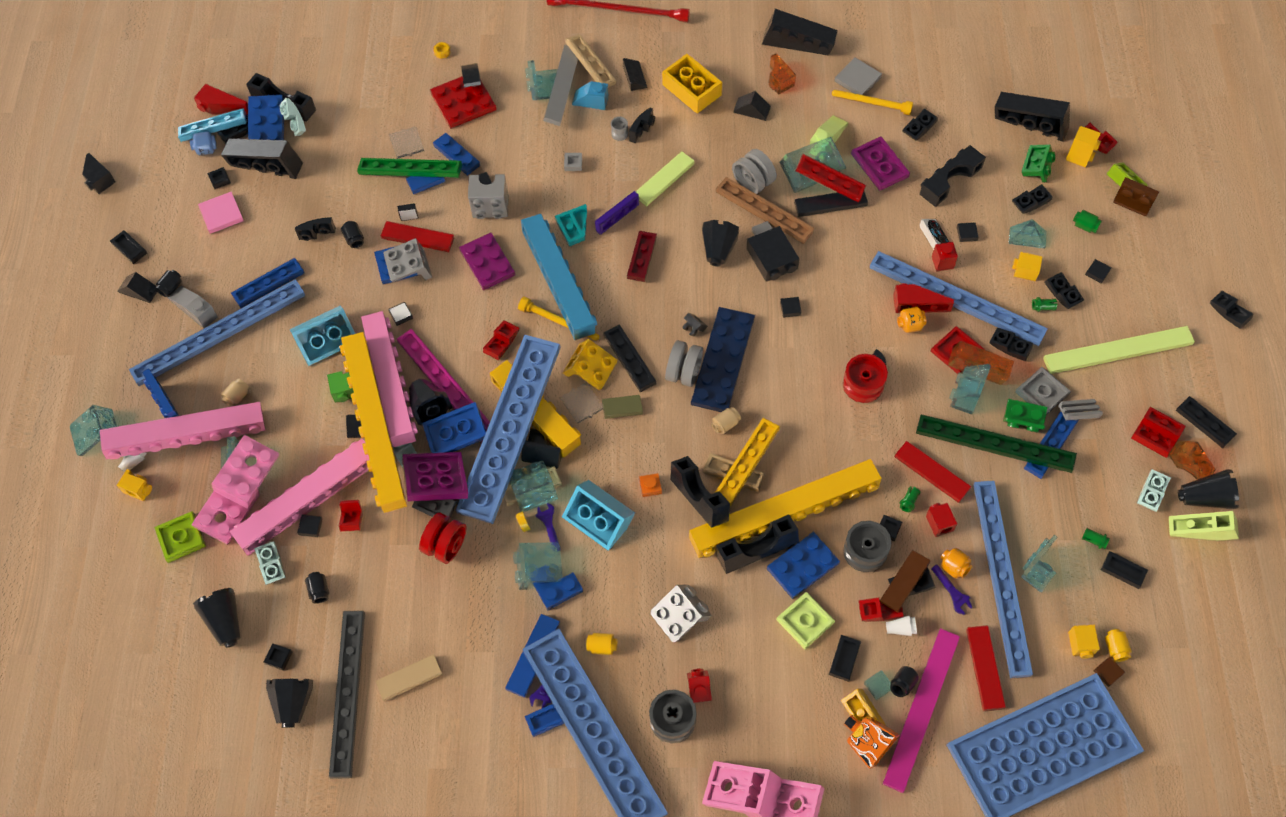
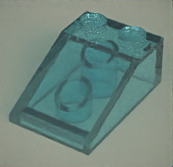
M832 137L787 153L780 161L794 193L818 183L795 171L803 154L839 172L846 169Z

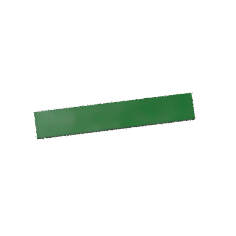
M361 158L357 172L359 175L459 178L462 161Z

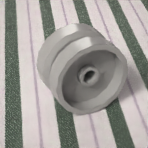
M752 149L744 158H740L732 165V171L738 184L755 194L761 192L765 186L773 183L777 177L771 160L758 149Z
M677 340L669 356L665 379L676 383L681 376L682 385L692 387L700 370L703 347L692 345L688 350L686 342Z

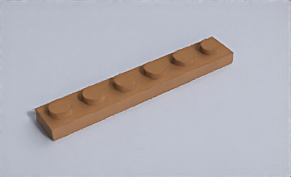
M725 177L716 188V193L765 222L768 221L770 225L774 227L780 226L784 233L803 244L814 232V227L728 177Z

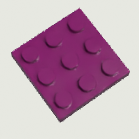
M461 452L402 454L407 501L468 499V487Z

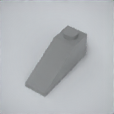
M179 286L167 297L202 328H206L218 317L208 302L183 286Z

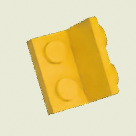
M587 339L579 343L562 373L567 377L576 374L596 389L601 390L615 367L617 359L593 341Z

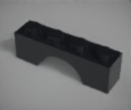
M255 73L246 84L251 96L283 95L284 99L289 98L297 107L305 122L316 111L312 97L299 91L294 95H289L275 86L270 78Z
M971 145L961 149L955 158H950L944 167L938 168L933 176L929 179L926 178L921 183L920 195L936 207L948 196L950 185L947 180L957 175L971 178L983 168L986 157Z
M689 456L671 462L670 480L709 526L713 528L728 522L730 512L729 501L720 491L713 494L708 492L701 480L697 465Z
M788 514L772 521L764 533L752 540L738 541L733 538L717 545L718 560L725 573H731L799 543L798 528Z

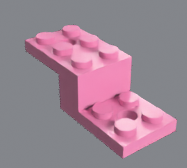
M244 435L212 482L214 491L193 521L192 526L228 545L233 537L229 531L236 524L243 522L260 496L258 488L278 459L279 453ZM249 457L257 459L256 464L253 466H249L245 462ZM223 513L226 515V520L221 523L216 522V515Z
M714 761L702 804L708 807L741 812L749 817H818L825 788L821 785L781 779L774 772L767 769ZM732 782V788L725 792L726 784ZM801 800V807L798 810H794L795 802Z

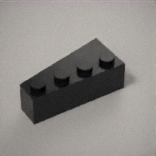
M775 9L765 29L762 45L829 56L835 45L838 30Z
M1001 92L995 104V119L1016 126L1021 124L1030 131L1036 129L1043 132L1042 135L1048 137L1053 135L1058 137L1057 140L1063 142L1070 124V102Z
M228 139L221 154L229 166L247 170L254 168L262 173L272 171L277 176L287 174L292 179L297 178L303 165L299 156L286 140Z

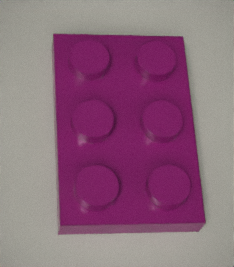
M882 136L853 149L851 155L879 191L910 176L908 169Z
M491 232L459 247L461 254L482 290H486L516 276L514 269Z

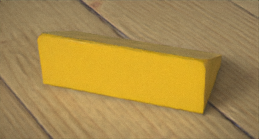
M862 688L856 689L841 700L850 716L853 715L860 722L865 717L870 716L886 725Z

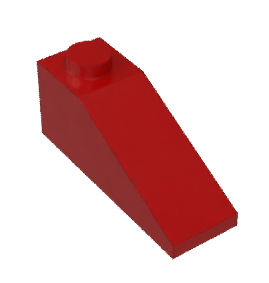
M205 84L194 97L197 108L202 112L221 115L244 108L246 115L248 114L247 101L208 84Z
M903 283L896 285L893 294L895 313H901L903 309L918 307L925 313L951 312L954 304V299L915 284Z

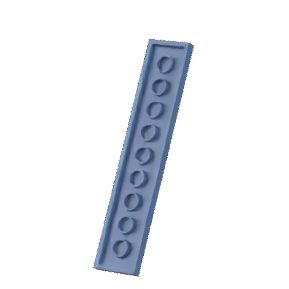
M524 335L468 477V499L459 500L456 508L457 513L494 524L559 354L560 344Z
M560 629L523 648L526 658L618 817H665L668 815V812Z

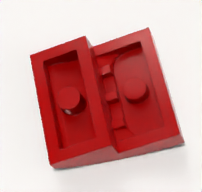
M1149 407L1131 439L1167 458L1186 426Z

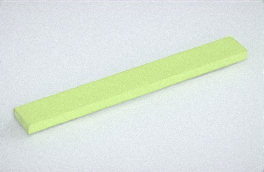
M1188 326L1048 354L1044 355L1043 359L1048 372L1054 374L1193 345L1195 341Z

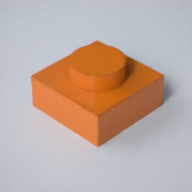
M659 473L639 476L642 497L662 494Z

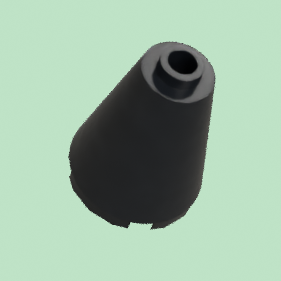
M1226 469L1181 485V489L1178 490L1179 501H1183L1184 505L1237 509L1239 505H1235V501H1239L1236 478H1231L1229 474L1233 473V471Z
M224 588L212 592L213 595L207 598L204 595L193 603L194 608L218 644L225 646V648L237 645V640L240 639V630L234 590L232 588Z

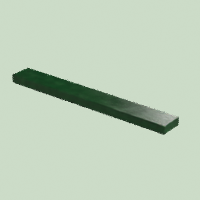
M922 414L920 415L916 434L1069 473H1072L1074 470L1077 453Z

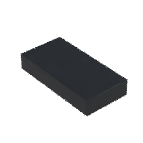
M125 230L110 240L111 244L132 264H135L147 254V251Z
M1111 551L1108 552L1100 569L1137 589L1142 586L1148 572L1147 569Z
M841 635L829 672L830 676L849 682L861 641Z

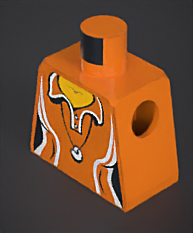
M851 715L844 723L853 732L847 739V742L870 769L878 764L900 736L897 732L870 716L865 717L860 722Z

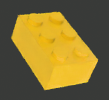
M685 54L662 71V85L697 114L722 96V81L689 54Z

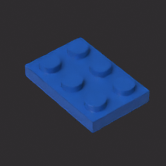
M283 95L248 97V139L284 140V116L280 112V104L284 100Z
M151 370L143 371L142 373L146 378L143 382L152 393L151 396L160 407L159 410L164 418L179 416Z
M476 402L422 423L431 453L455 452L482 441L486 434V428Z
M813 531L767 566V570L788 595L794 599L839 565L840 561Z

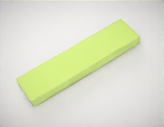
M681 151L636 191L639 194V201L648 206L694 165V160Z

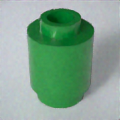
M1082 210V212L1078 211L1073 219L1076 222L1074 226L1089 233H1096L1102 220L1085 210Z

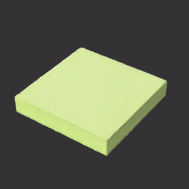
M807 592L776 618L783 628L804 649L808 648L835 623V620Z

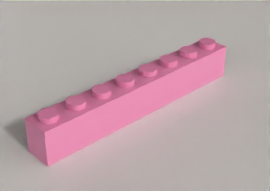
M383 311L362 316L363 328L393 447H398L415 442V434L418 433L416 423L411 421L414 415L411 406L408 407L407 405L410 402L408 392L403 389V387H406L404 376H400L399 373L403 371L400 361H396V357H399L396 346L393 347L392 345L395 339L393 332H389V328H392L389 317L385 318Z
M260 402L102 429L100 430L101 449L105 458L118 459L122 456H136L144 452H158L161 449L179 448L188 444L197 445L210 440L218 441L221 438H235L249 433L257 434L266 430Z
M363 439L353 442L348 449L336 454L332 460L319 466L311 475L303 477L298 484L286 489L281 496L269 501L264 508L252 513L244 522L236 524L229 532L247 556L255 551L254 548L270 541L298 521L302 515L308 514L367 472L366 461L370 459L369 455H365L362 446L366 442Z

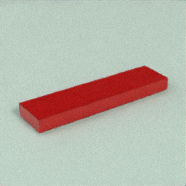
M805 154L801 156L795 170L856 202L861 200L866 187L865 184Z
M386 221L381 233V238L385 240L406 243L416 238L422 247L444 252L450 251L454 241L453 234Z
M908 441L902 445L894 456L958 503L971 489L969 484Z
M988 625L967 627L966 632L983 711L1003 710L1006 706Z

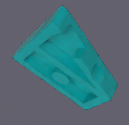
M586 204L555 215V221L569 247L585 241L587 223Z

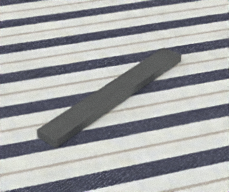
M343 611L329 768L330 779L352 778L365 620L364 611Z

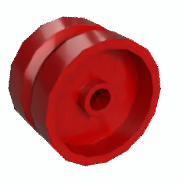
M859 354L851 358L847 363L843 379L844 392L848 397L861 403H869L878 399L884 391L888 375L885 363L880 358L871 354Z
M441 512L436 513L423 531L419 543L420 552L427 556L435 555L436 560L444 564L450 563L463 544L467 530L466 524L458 520L451 521L450 516Z

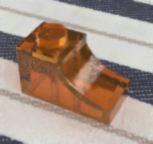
M777 53L773 54L770 60L772 72H770L768 83L770 88L779 95L795 86L796 74Z
M1178 441L1168 454L1177 468L1187 471L1196 480L1212 475L1216 471L1197 441Z

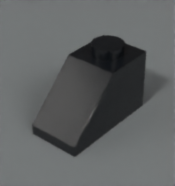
M90 153L86 154L82 173L86 180L84 184L89 190L92 191L94 189L98 194H101L116 181L99 161Z

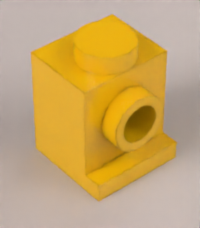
M126 469L116 485L124 494L144 501L146 496L152 491V485L147 483L145 477L138 474L135 476L129 469Z

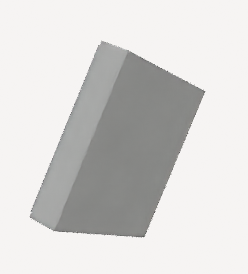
M854 58L835 77L834 81L852 93L865 95L881 79L882 73Z
M1041 367L1020 385L1015 393L1027 403L1048 407L1047 415L1071 391Z

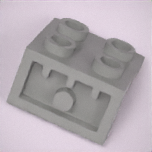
M416 238L383 252L392 282L415 273L422 275L425 280L432 278L425 250Z

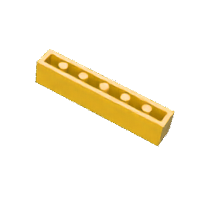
M508 360L489 373L491 382L501 392L513 365ZM543 395L532 425L544 436L551 446L561 449V454L564 458L581 445V434L576 427L572 428L568 424L569 422L563 414H558L554 404L551 401L547 402Z

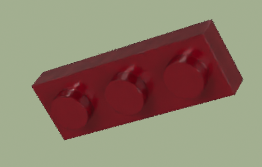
M639 231L627 279L645 282L657 239L656 233Z

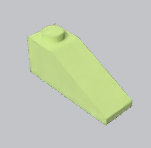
M834 115L817 129L811 138L808 153L824 160L848 125V122Z
M1234 511L1169 516L1170 536L1216 541L1239 539L1238 522Z

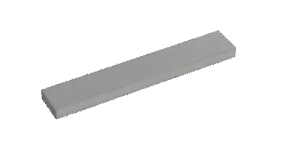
M564 45L543 120L557 126L561 124L578 58L568 45Z

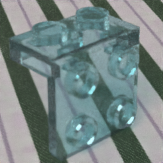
M534 60L527 61L528 68H525L526 79L530 78V81H527L528 92L531 91L532 100L549 99L558 69L535 71Z
M92 405L71 423L70 431L78 456H83L101 441L100 430L117 427L112 409Z
M544 461L534 462L531 465L513 471L510 484L521 512L558 500L553 481Z
M519 543L517 551L513 554V562L517 564L515 583H518L519 590H527L529 583L560 582L562 580L559 543Z

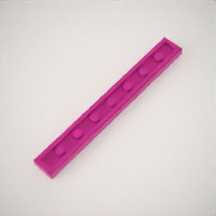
M412 329L396 338L400 346L429 381L446 392L454 410L474 403ZM480 411L487 431L490 421Z
M941 628L937 634L882 783L901 793L906 788L960 636Z

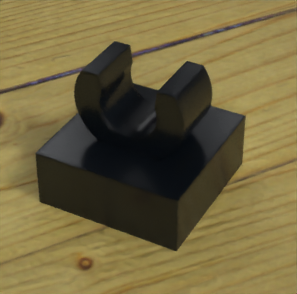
M688 312L684 317L687 323L683 325V329L688 330L690 326L692 327L690 336H695L698 330L704 332L708 327L694 314Z

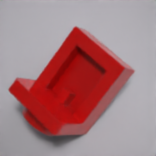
M340 501V532L360 530L363 516L360 501Z
M697 668L687 673L689 694L693 702L712 701L708 671Z

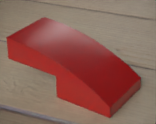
M1091 122L1085 126V128L1101 133ZM1105 131L1098 138L1101 141L1098 151L1107 154L1119 142Z
M503 320L494 330L493 337L483 347V353L499 360L519 332V327Z
M879 597L859 600L861 620L864 622L890 621L904 617L903 607L897 613L882 604Z

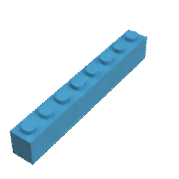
M541 214L522 219L521 228L523 235L574 340L595 334L597 320L594 315L590 314L588 302L582 298V289L577 287L575 275L570 273L568 261L563 259L562 249L556 245L555 235L550 233L547 219L544 220Z

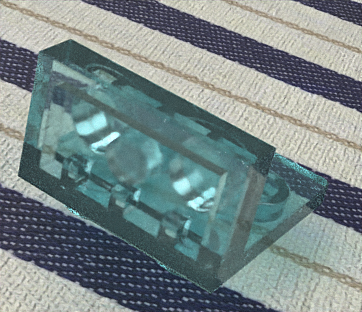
M1055 534L1051 539L1046 538L1042 542L1039 549L1031 555L1022 568L1025 572L1021 578L1040 592L1046 588L1056 574L1049 564L1040 561L1058 538Z

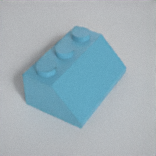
M341 306L289 329L308 366L339 352V346L342 345L341 337L355 334Z
M587 480L577 485L562 518L602 547L610 550L627 530L635 512L596 484Z

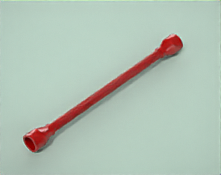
M547 0V5L549 6L569 4L642 14L650 13L652 15L668 16L680 22H688L690 9L685 8L666 11L664 9L625 6L623 4L590 0Z

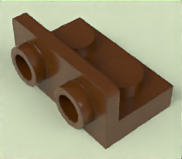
M1125 177L1113 203L1146 217L1159 191Z

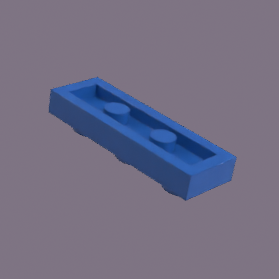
M444 133L433 142L434 147L449 160L462 161L461 171L467 176L480 167V161L447 133Z

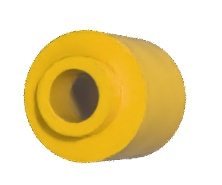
M1120 629L1108 631V635L1104 638L1110 656L1114 658L1115 662L1130 659L1132 650L1126 633L1124 631L1120 632Z
M588 634L586 649L591 651L592 654L612 655L613 651H617L618 640L614 638V634Z

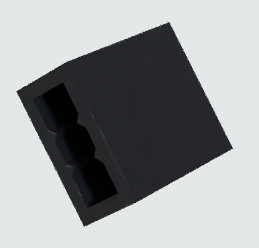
M780 226L747 239L746 249L766 282L776 280L781 275L793 273L798 269L800 258Z

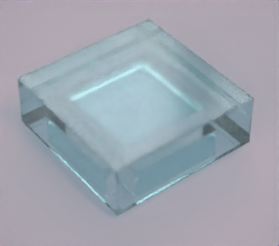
M882 670L864 681V685L876 701L891 691V682Z

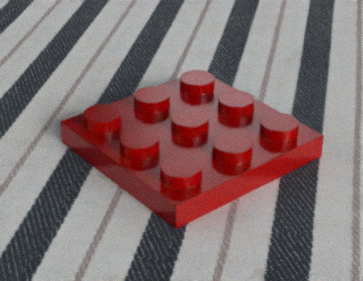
M463 76L430 89V93L450 129L497 110L482 81L481 85L464 87Z

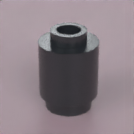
M354 221L345 222L341 227V231L347 244L351 248L362 246L364 236L358 223Z
M166 270L157 281L155 290L160 295L167 297L182 282L181 275L175 270Z
M320 572L310 573L305 579L309 599L314 604L327 601L329 589L325 575L320 574Z
M902 666L891 680V692L897 697L908 695L919 680L917 672L911 667Z

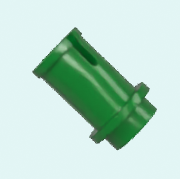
M1037 297L1032 300V309L1036 310V312H1040V310L1055 311L1057 309V299H1041Z
M912 486L908 488L904 499L900 500L901 510L904 512L914 510V504L921 493L918 488L914 486L913 489Z
M1086 528L1082 536V540L1099 546L1098 549H1106L1110 538L1106 537L1107 534L1102 535L1089 528Z

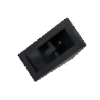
M754 91L738 98L733 113L766 121L771 106Z
M137 272L127 276L118 289V292L148 303H151L157 293L155 290L156 285Z

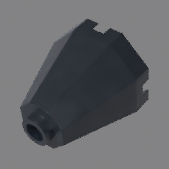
M719 220L703 222L702 236L707 262L712 266L718 267L721 264H725L738 240L739 227L728 221H723V224H718Z
M426 379L415 380L410 385V406L418 425L444 415L448 409L449 411L452 409L446 392Z
M299 679L266 680V690L276 723L282 724L281 728H295V723L301 722L313 690L312 679H304L303 681H299Z

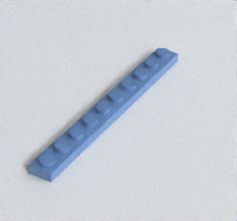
M880 251L877 252L870 264V269L900 283L915 284L954 299V308L995 327L1014 332L1015 336L1032 342L1034 345L1039 346L1048 328Z
M295 279L130 368L129 371L137 385L141 386L144 384L143 380L146 379L142 373L143 371L150 369L153 375L158 377L306 295Z
M995 481L975 482L973 487L1010 678L1031 677L1033 672Z

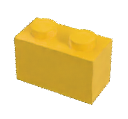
M1080 126L1066 161L1086 168L1088 161H1093L1096 154L1095 151L1098 150L1101 143L1098 138L1101 133Z

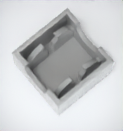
M495 174L494 182L489 185L480 183L479 175H469L468 199L473 218L484 219L494 217L501 219L502 217H508L509 195L505 174Z

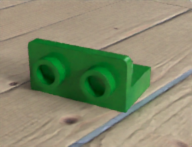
M1050 144L1029 146L1021 171L1023 176H1040L1042 182H1047L1048 176L1051 175L1052 162H1055V152L1052 151Z
M1008 399L1003 422H1007V426L1019 428V425L1026 426L1027 431L1038 433L1039 430L1045 429L1044 422L1048 407Z

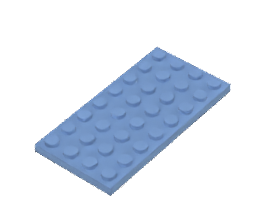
M1097 673L946 744L985 817H1010L1144 752Z

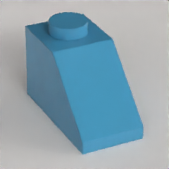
M591 81L580 87L575 92L572 105L605 110L609 98L608 84Z

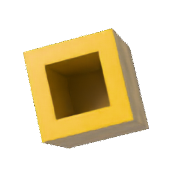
M1020 252L1018 259L1014 258L1012 269H1015L1014 277L1036 281L1041 268L1042 256Z
M1095 625L1073 626L1068 632L1073 656H1080L1082 659L1092 658L1100 649Z

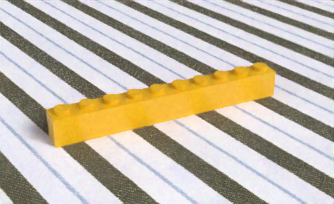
M364 332L341 337L342 345L339 347L342 357H346V361H343L345 371L350 374V377H347L349 388H353L354 391L351 394L353 405L357 404L358 408L354 411L357 421H361L362 425L358 428L361 438H365L366 442L362 446L365 455H369L370 459L366 463L369 472H373L374 477L370 478L373 490L377 489L378 495L374 496L377 507L381 506L384 513L407 507Z
M868 459L729 514L728 522L713 528L708 523L689 530V538L698 558L703 556L705 558L710 557L716 552L717 545L733 538L738 541H749L753 536L764 533L772 521L788 514L793 521H800L806 518L807 515L811 513L818 514L831 505L832 507L838 506L846 499H856L861 493L866 491L868 493L878 489L882 478L872 460Z

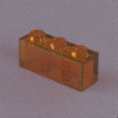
M960 341L952 350L948 366L1002 385L1010 378L1014 361Z

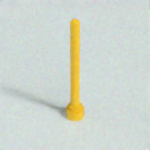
M840 90L832 91V95L835 97L898 109L905 115H911L913 102L911 101L899 103Z
M525 296L521 298L518 310L534 312L568 328L564 318L534 305V302ZM597 333L586 336L595 341L600 338Z

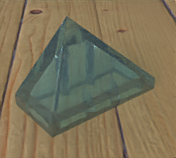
M1033 219L1010 227L1009 244L1045 248L1046 231Z

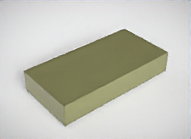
M640 395L602 399L605 419L643 414Z

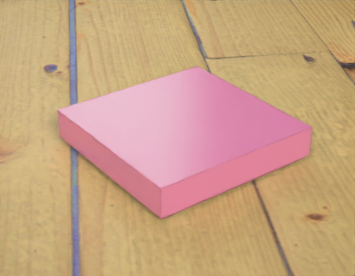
M232 192L198 204L210 234L244 221Z

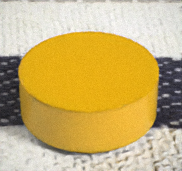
M439 42L433 48L435 56L440 59L447 58L451 53L449 44L445 42Z
M524 512L516 514L522 531L531 530Z

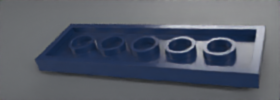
M719 307L691 399L692 406L722 412L730 407L755 315Z

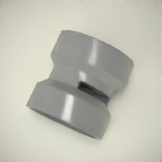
M621 116L615 117L611 121V135L617 141H623L628 137V121Z

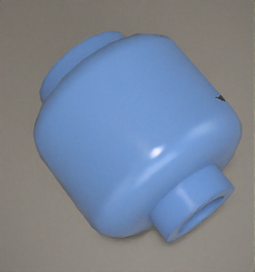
M210 132L195 133L193 140H190L191 150H195L197 155L213 154L214 149H217L215 136L211 135Z

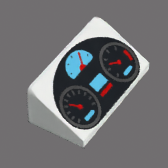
M936 219L921 220L919 227L933 250L935 244L949 242Z

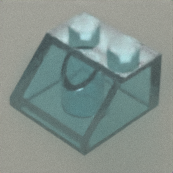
M991 365L967 366L964 368L963 373H958L955 381L958 384L957 389L953 388L949 397L952 400L950 407L971 415L973 414Z

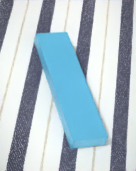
M243 108L179 126L178 138L180 142L193 139L195 133H214L246 124V112Z

